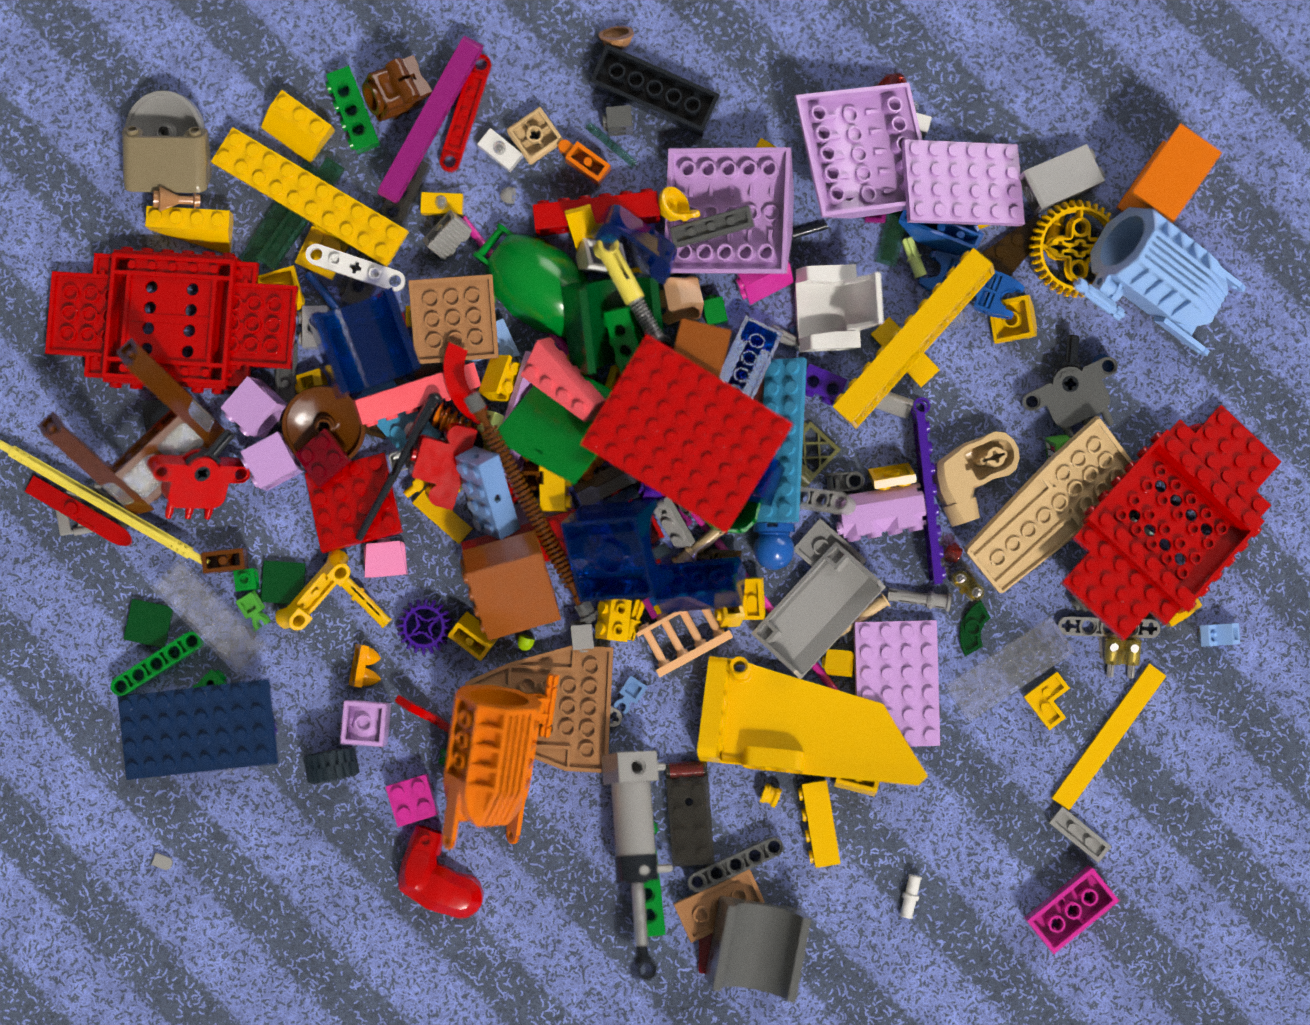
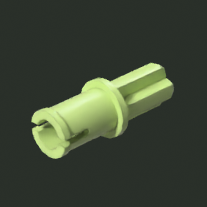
M912 237L903 239L902 245L908 258L906 261H909L915 279L928 274L921 259L922 254H919L914 239Z

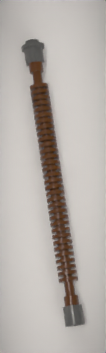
M477 391L470 394L463 400L470 413H473L476 419L480 420L484 431L481 433L482 435L487 434L484 439H490L487 441V444H492L489 447L490 450L495 449L492 452L499 455L500 461L503 463L502 468H505L503 470L504 474L508 473L505 475V478H510L507 482L512 483L510 487L514 488L512 490L513 493L518 492L515 494V497H520L518 502H522L520 504L521 508L525 507L522 510L527 512L525 515L529 517L530 525L532 527L535 526L533 530L537 531L538 540H543L540 543L542 546L545 545L543 549L544 551L547 550L545 553L549 555V560H552L553 568L557 569L556 573L559 574V579H562L561 583L564 584V588L569 587L574 596L572 599L576 604L574 607L580 616L579 621H585L588 624L596 620V615L599 613L598 610L594 609L591 601L586 599L583 592H580L576 584L579 582V579L575 578L577 575L573 573L574 570L571 568V564H567L569 560L565 559L566 555L563 554L564 551L561 549V545H557L559 542L555 540L556 536L553 535V530L549 531L551 527L550 525L547 526L549 524L548 521H544L546 517L542 516L543 512L540 511V506L536 507L539 504L534 502L536 499L532 497L533 493H528L531 489L530 487L526 488L528 486L527 482L523 484L526 481L525 478L520 479L523 477V474H517L520 472V469H515L518 467L517 463L513 464L515 459L510 460L513 457L512 454L507 455L510 453V450H505L508 447L507 444L502 445L505 443L504 439L500 440L502 435L497 436L500 431H494L498 427L496 425L492 426L488 420V413L484 408L486 405L480 393Z

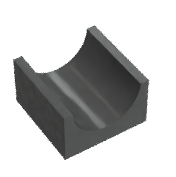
M720 895L704 976L705 980L714 991L721 992V989L724 987L749 988L779 996L787 1002L796 1003L812 919L801 908Z

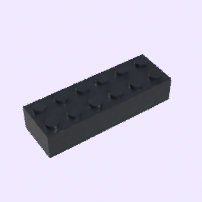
M606 44L589 81L591 88L701 137L705 133L720 98V94L608 44Z

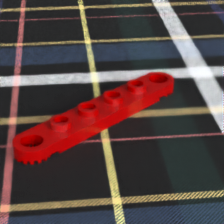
M481 54L477 61H486V68L479 70L474 66L462 87L439 162L441 168L448 173L457 171L461 165L492 68L491 60L485 54ZM447 157H454L456 163L452 167H447L444 164Z

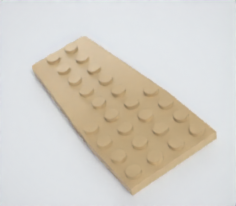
M1095 416L1058 449L965 546V553L999 593H1004L1072 540V537L1083 526L1081 520L1085 517L1083 514L1090 505L1095 506L1098 503L1097 497L1104 490L1108 491L1112 487L1110 483L1116 476H1122L1125 473L1123 468L1131 461V458L1100 417Z

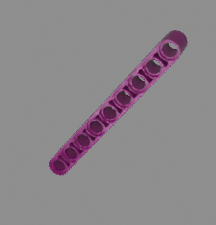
M463 36L378 189V195L396 204L400 201L480 57L484 47L483 44Z

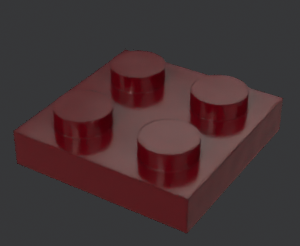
M328 428L323 429L295 453L297 459L318 487H322L352 462Z

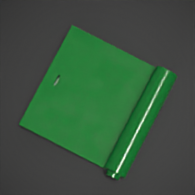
M580 373L586 381H590L607 401L613 390ZM536 386L530 389L497 429L500 431L497 436L502 435L500 440L504 439L505 441L502 445L507 444V448L573 485L597 457V454L580 445L595 419L586 422L582 421Z

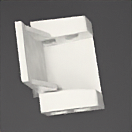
M856 264L805 266L796 269L794 293L798 342H800V352L843 351L860 348V330L884 323L881 272L857 277Z

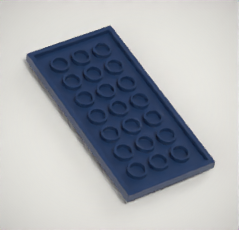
M269 679L118 697L126 780L279 764Z

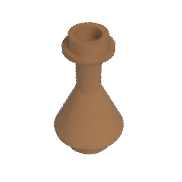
M159 187L158 191H153V207H157L159 212L178 204L193 205L194 209L200 207V194L194 193L193 196H178L163 187Z

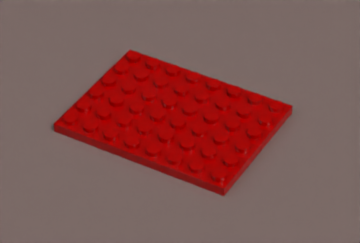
M647 334L580 445L727 533L789 433L793 423Z

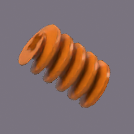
M444 403L437 409L432 422L434 428L440 425L439 431L441 432L444 431L449 423L453 422L472 427L471 420L467 423L464 422V415L457 418L458 411L450 414V406L444 410Z

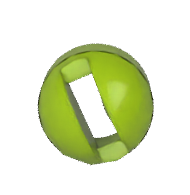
M519 634L517 640L518 647L523 651L531 649L535 638Z

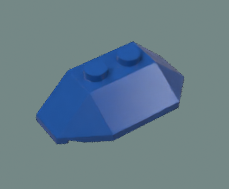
M903 210L899 218V223L914 241L955 256L963 255L966 251L970 252L973 248L977 250L984 236L978 225L907 223L906 210Z

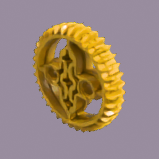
M1071 200L1069 203L1062 202L1061 207L1055 205L1054 210H1047L1048 215L1044 214L1041 216L1043 222L1037 221L1036 224L1040 229L1034 228L1032 230L1037 235L1030 237V240L1035 241V243L1029 245L1030 249H1034V252L1029 253V256L1035 257V260L1031 261V265L1037 264L1033 271L1041 272L1038 275V279L1045 278L1043 285L1050 284L1049 290L1056 289V294L1063 292L1064 297H1068L1070 293L1072 298H1076L1078 295L1080 298L1085 297L1073 288V283L1078 278L1085 279L1087 276L1089 262H1091L1090 252L1098 238L1091 237V224L1083 217V213L1097 219L1105 228L1106 224L1111 221L1109 220L1111 213L1104 214L1105 208L1098 209V204L1096 203L1091 206L1090 201H1086L1083 204L1082 200H1078L1076 203L1074 200ZM1075 213V216L1067 222L1065 236H1052L1043 244L1046 232L1054 221L1066 214ZM1076 223L1081 225L1082 230L1080 233H1077L1075 230ZM1073 238H1074V239H1076V238H1082V239H1078V240H1072V241H1070L1069 243H1065V241L1071 240V239H1073ZM1056 245L1063 249L1058 251L1057 249H1054L1051 246ZM1076 246L1077 248L1082 249V251L1078 252L1077 250L1072 249V247ZM1043 251L1052 260L1064 261L1063 272L1065 277L1071 281V285L1058 280L1050 272L1045 263ZM1075 264L1079 267V273L1077 275H1075L1072 270Z

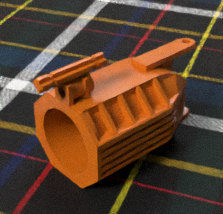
M552 673L547 675V686L545 687L544 695L541 693L526 694L520 690L495 685L462 686L455 692L444 770V791L447 804L442 843L446 849H453L457 837L458 823L461 821H469L477 827L507 825L506 837L509 843L516 844L518 842L525 800L531 783L537 736L549 738L551 735L552 727L550 725L553 721L557 695L556 686L558 685L559 675Z

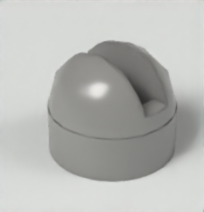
M515 187L502 189L500 192L501 200L507 204L515 203Z

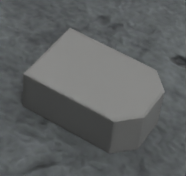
M157 852L151 865L168 870L172 867L173 860L171 857Z

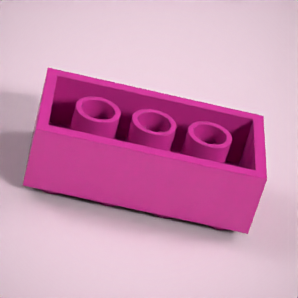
M1087 865L1027 914L1024 920L1048 950L1055 954L1119 902V900L1097 872ZM1086 892L1090 893L1089 900L1083 899ZM1070 905L1074 906L1072 914L1070 912L1067 913ZM1053 919L1057 920L1058 925L1056 927L1051 926Z

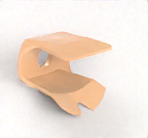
M693 275L687 278L663 277L662 284L664 290H660L659 296L660 305L662 308H666V313L662 315V320L670 325L682 320V318L699 319L702 314L704 301L698 278Z

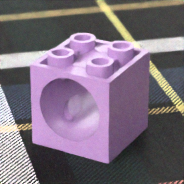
M247 376L221 406V409L225 412L224 416L229 421L236 422L240 426L239 430L244 435H250L254 438H265L281 420L288 404L263 380Z
M279 432L241 451L243 455L241 461L246 469L249 468L253 475L250 478L256 488L259 487L268 491L304 472L296 456L286 444L283 434Z
M359 700L344 701L341 743L379 747L388 745L391 703Z

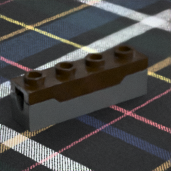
M613 465L609 468L603 466L595 470L596 474L590 480L585 481L582 477L579 478L577 484L573 487L583 507L588 508L610 497L615 491L619 489L624 490L640 481Z

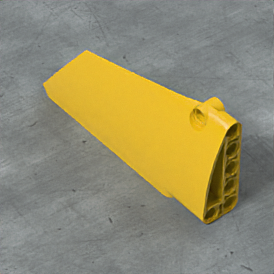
M709 656L697 749L700 761L742 765L744 768L915 786H919L928 777L884 704L748 663L744 657L732 659ZM736 666H745V669L742 672L735 671Z

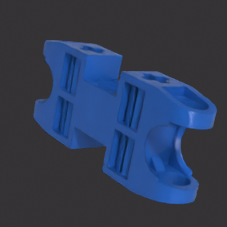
M931 251L928 258L936 261L941 266V272L933 278L928 277L926 279L920 277L918 284L932 293L933 288L939 282L942 284L945 281L947 272L952 267L956 268L961 263V257L950 253ZM994 270L995 274L973 297L976 300L973 306L974 310L995 318L1012 319L1014 313L1006 309V306L1001 302V298L1006 293H1014V291L1023 293L1025 286L1009 275Z

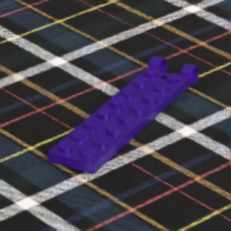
M920 397L913 402V410L911 408L910 414L913 421L920 491L923 492L926 516H923V521L927 520V525H924L929 581L930 585L943 583V579H946V571L944 566L941 567V558L944 557L943 546H939L938 540L941 537V526L937 525L936 517L939 516L938 504L934 503L937 487L936 483H932V475L935 474L934 463L930 462L929 456L933 452L932 442H928L927 437L928 433H930V423L925 418V414L930 409V402L928 399ZM917 403L923 406V412L916 409Z

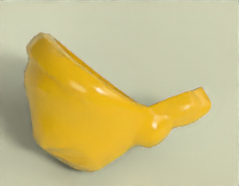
M668 186L660 192L658 200L660 214L669 222L687 221L690 218L700 216L699 210H690L686 196L679 189Z

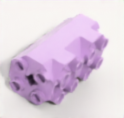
M920 483L911 484L906 487L899 486L888 490H875L848 495L855 500L856 508L849 515L838 514L839 522L835 523L837 534L842 535L843 539L847 538V542L861 540V536L864 535L871 539L882 536V532H888L889 536L903 533L902 529L907 528L909 532L922 530L923 526L927 525V520L922 521V516H926L923 492L917 490L921 487ZM846 500L842 501L841 508L845 505Z

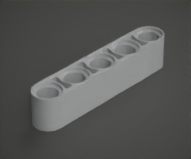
M801 487L800 509L849 515L856 508L855 500L845 493ZM807 495V500L803 502V498ZM826 497V502L822 505V500ZM846 500L845 505L841 508L842 501Z

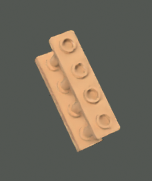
M702 592L693 597L694 602L688 605L683 602L674 607L676 612L670 615L667 612L656 617L657 622L652 625L647 622L638 627L637 637L642 634L644 635L659 662L657 664L659 668L656 670L659 677L733 638L729 630L725 632L715 620L706 602V599L711 597L709 593L705 595ZM697 604L714 632L712 634L714 638L708 642L701 637L687 611ZM679 614L695 641L694 645L696 648L689 652L687 648L684 649L669 621ZM661 624L677 652V659L671 662L665 658L651 632L653 628Z

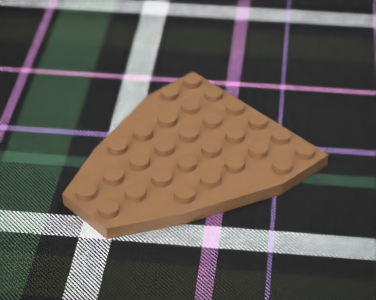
M573 645L507 663L465 682V686L495 685L520 690L526 694L541 693L544 695L545 687L547 686V675L549 673L559 675L558 685L556 686L557 695L553 721L550 725L552 727L551 735L549 738L537 736L534 759L564 771L603 773L602 755L609 753L614 647L594 646L591 649H581L588 650V652H579V650H573Z

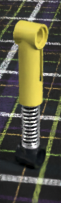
M612 234L602 235L594 244L593 252L597 258L602 260L626 306L630 305L629 307H632L631 310L634 311L633 314H636L635 317H638L637 320L641 324L640 327H643L642 330H645V334L650 335L674 350V341L670 337L663 335L661 330L658 329L659 326H656L658 323L655 324L656 320H653L652 313H649V307L645 306L647 303L644 304L645 300H642L645 295L619 249L618 239ZM602 243L607 244L610 250L604 249Z

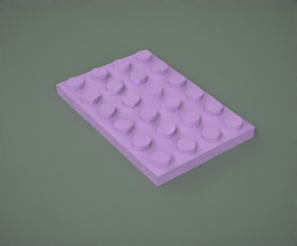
M907 139L901 142L907 223L1022 226L1025 224L1017 144Z
M937 620L853 622L855 696L884 704L909 747L940 746Z

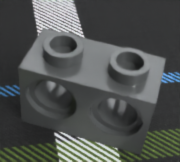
M631 105L606 107V114H602L603 128L604 131H608V137L632 135Z

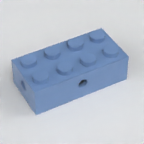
M474 446L456 456V468L462 478V488L468 498L467 504L474 518V527L478 531L500 540L519 530V522L499 455Z

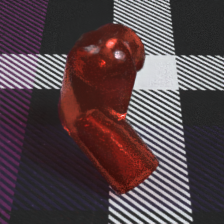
M900 72L889 73L876 86L907 83V80L904 78L905 75Z

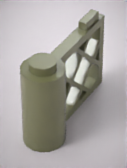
M804 422L801 487H807L841 450L812 422L809 424ZM810 428L817 434V442H806L805 433ZM806 445H817L818 456H806ZM820 445H829L834 452L830 456H821ZM807 460H818V469L814 473L807 468Z

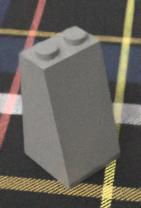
M1087 144L1027 169L1019 176L1022 191L1034 216L1096 188L1105 182L1104 171L1101 167L1097 166L1095 153L1092 148L1089 149Z

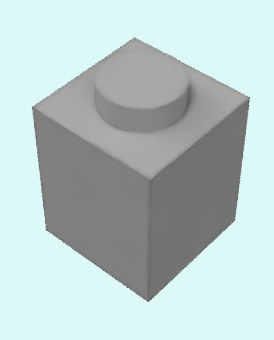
M571 621L573 650L588 652V650L581 649L594 648L592 622L586 624L585 621Z

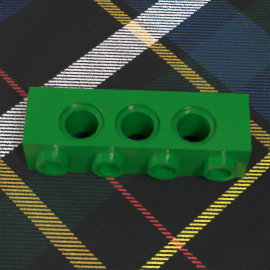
M350 66L326 74L328 81L325 84L329 94L333 93L336 99L332 102L336 112H341L343 117L340 123L344 132L348 130L350 138L347 141L351 150L361 154L381 146ZM343 88L349 89V93L346 96H340L339 92ZM350 107L357 108L354 115H347V110ZM357 126L364 127V131L361 134L354 133V129Z
M630 305L611 308L603 313L604 325L608 328L609 342L611 347L614 348L616 355L615 363L620 369L621 376L644 340L639 321L637 320L638 317H635L636 314H633L634 311L631 310L632 307H629ZM619 325L625 328V333L620 330ZM625 345L630 347L631 353L626 351Z
M659 873V880H648L647 883H644V888H650L653 892L650 898H645V907L655 912V916L652 919H646L647 937L666 935Z

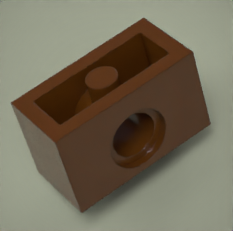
M245 548L201 553L203 574L249 569L248 553Z

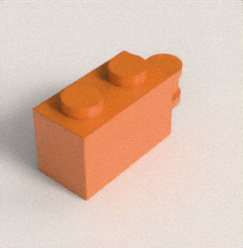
M565 139L558 143L559 152L565 156L566 163L597 186H600L611 171V165L578 141L574 145Z

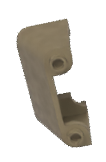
M137 126L124 127L122 131L125 190L129 192L158 191L159 187H163L172 193H200L208 188L212 176V164L207 129L191 127L185 132L184 136H143V130Z

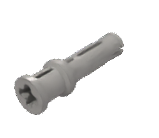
M888 588V601L926 606L928 609H945L946 612L950 610L951 593L943 595L936 594L934 591L921 593Z

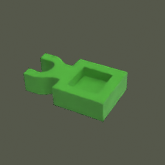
M255 590L235 601L246 619L251 617L255 630L262 627L259 620H262L264 625L271 622L270 618L262 612L265 606Z

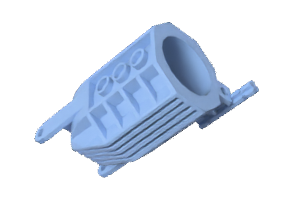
M1128 207L1106 224L1091 250L1092 273L1097 276L1093 284H1088L1081 277L1073 283L1075 290L1082 293L1083 296L1106 313L1111 314L1117 321L1125 317V310L1114 302L1118 301L1123 295L1148 315L1154 317L1153 321L1203 356H1208L1210 351L1191 337L1196 327L1213 321L1214 316L1225 300L1224 298L1228 295V286L1238 292H1244L1246 286L1223 269L1208 251L1154 209Z

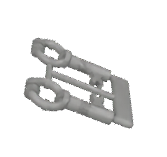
M97 482L86 485V487L111 500L110 497L113 494L109 491L103 492L102 485H99ZM111 483L113 484L111 487L118 491L120 487L115 483ZM68 490L64 492L65 494L71 497L73 496L74 499L83 503L82 500H80L81 498L79 496L73 494ZM96 506L90 507L93 510L99 509ZM55 510L61 536L70 534L78 536L90 532L93 533V531L79 523L78 527L72 530L69 517ZM107 514V515L105 516V517H107L108 519L114 518V517H113L112 515H110V514ZM117 519L120 526L123 528L127 527L126 523Z

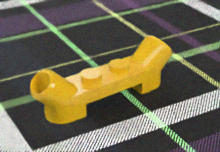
M338 549L329 552L325 565L289 606L276 612V622L280 627L284 629L292 628L293 630L303 629L313 619L310 614L337 584L340 587L350 576V568L347 565L349 557L344 551Z

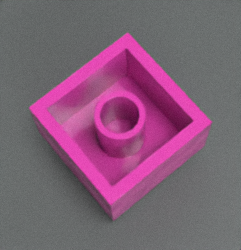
M428 773L386 786L397 827L440 814Z

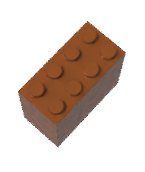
M535 530L462 551L463 559L460 560L463 571V579L465 584L468 585L469 597L471 601L473 600V607L476 617L479 618L482 634L486 633L488 641L561 620L556 595Z

